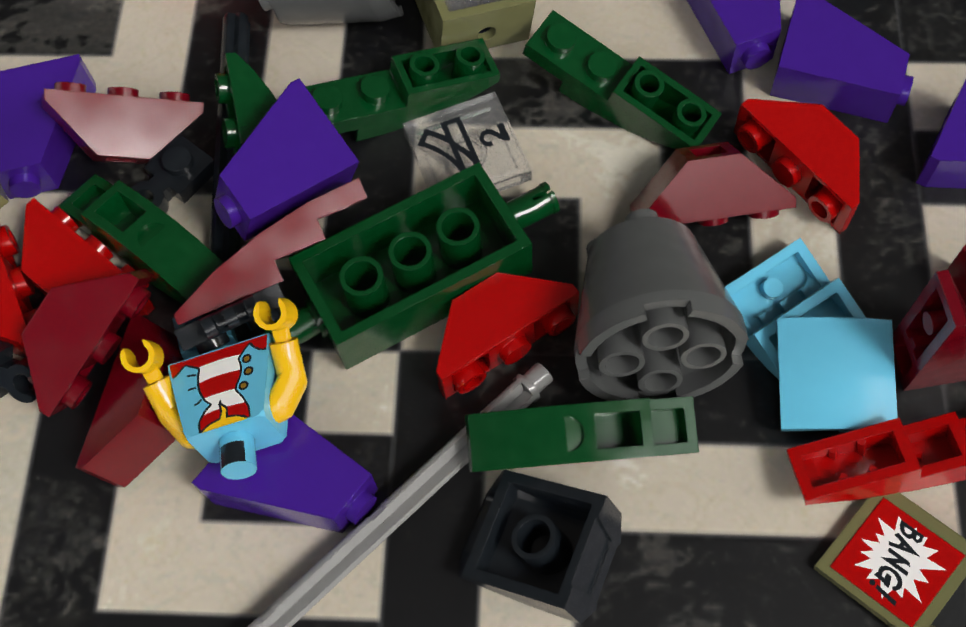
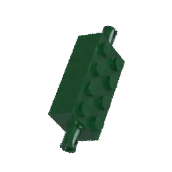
M478 162L297 253L288 259L307 299L304 300L305 306L297 309L298 319L290 329L291 337H298L300 345L319 334L323 338L328 336L347 370L448 317L453 299L496 272L526 276L532 273V243L523 229L560 211L555 193L551 191L547 194L550 186L546 182H542L539 186L505 202ZM263 329L265 334L270 333L273 337L272 330Z

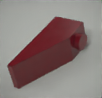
M948 269L935 272L893 332L894 363L903 391L966 381V305Z

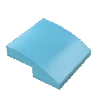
M801 238L725 286L743 316L749 338L746 345L778 380L777 318H866L840 278L829 281Z
M851 317L777 318L781 431H839V433H846L898 418L892 320Z

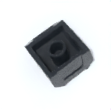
M503 470L486 493L461 553L459 577L528 606L582 624L597 609V601L617 546L621 544L622 513L606 495Z

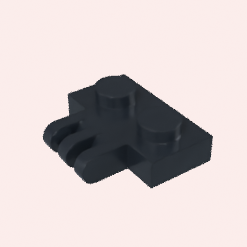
M278 283L180 327L174 333L183 351L195 346L199 355L207 353L230 342L226 333L229 330H233L244 323H247L250 331L260 328L253 316V310L258 301H265L269 304L273 321L279 319L280 315L276 309L279 307L278 298H284Z

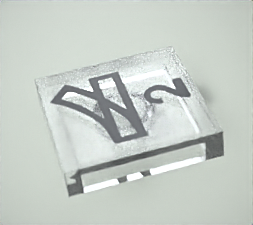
M495 91L403 123L404 134L427 188L478 162L498 192L532 180V169Z

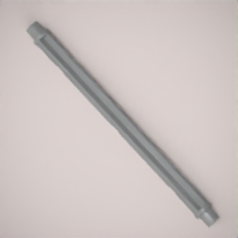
M535 363L524 375L517 374L513 378V382L480 413L525 409L532 402L536 403L540 399L539 393L553 381V377L540 363ZM466 426L247 627H292L469 462Z

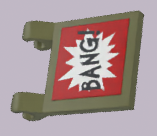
M900 492L867 498L813 569L890 627H935L931 625L966 577V539Z

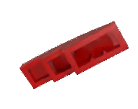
M954 411L904 426L899 417L786 449L805 505L866 499L966 480V417L959 419Z

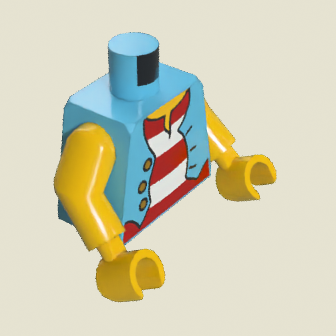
M278 298L281 316L276 323L272 320L271 308L267 302L258 301L254 307L253 316L255 322L265 330H272L273 337L270 333H266L168 365L169 375L163 376L160 371L164 362V352L155 342L142 339L143 345L149 354L148 360L143 366H139L136 356L130 349L123 348L121 350L120 360L124 368L144 376L148 385L143 387V390L161 424L182 447L196 449L208 462H220L221 474L227 479H245L256 473V451L280 444L287 437L288 419L293 416L307 388L308 381L298 337H291L290 329L298 319V310L296 305L289 299Z

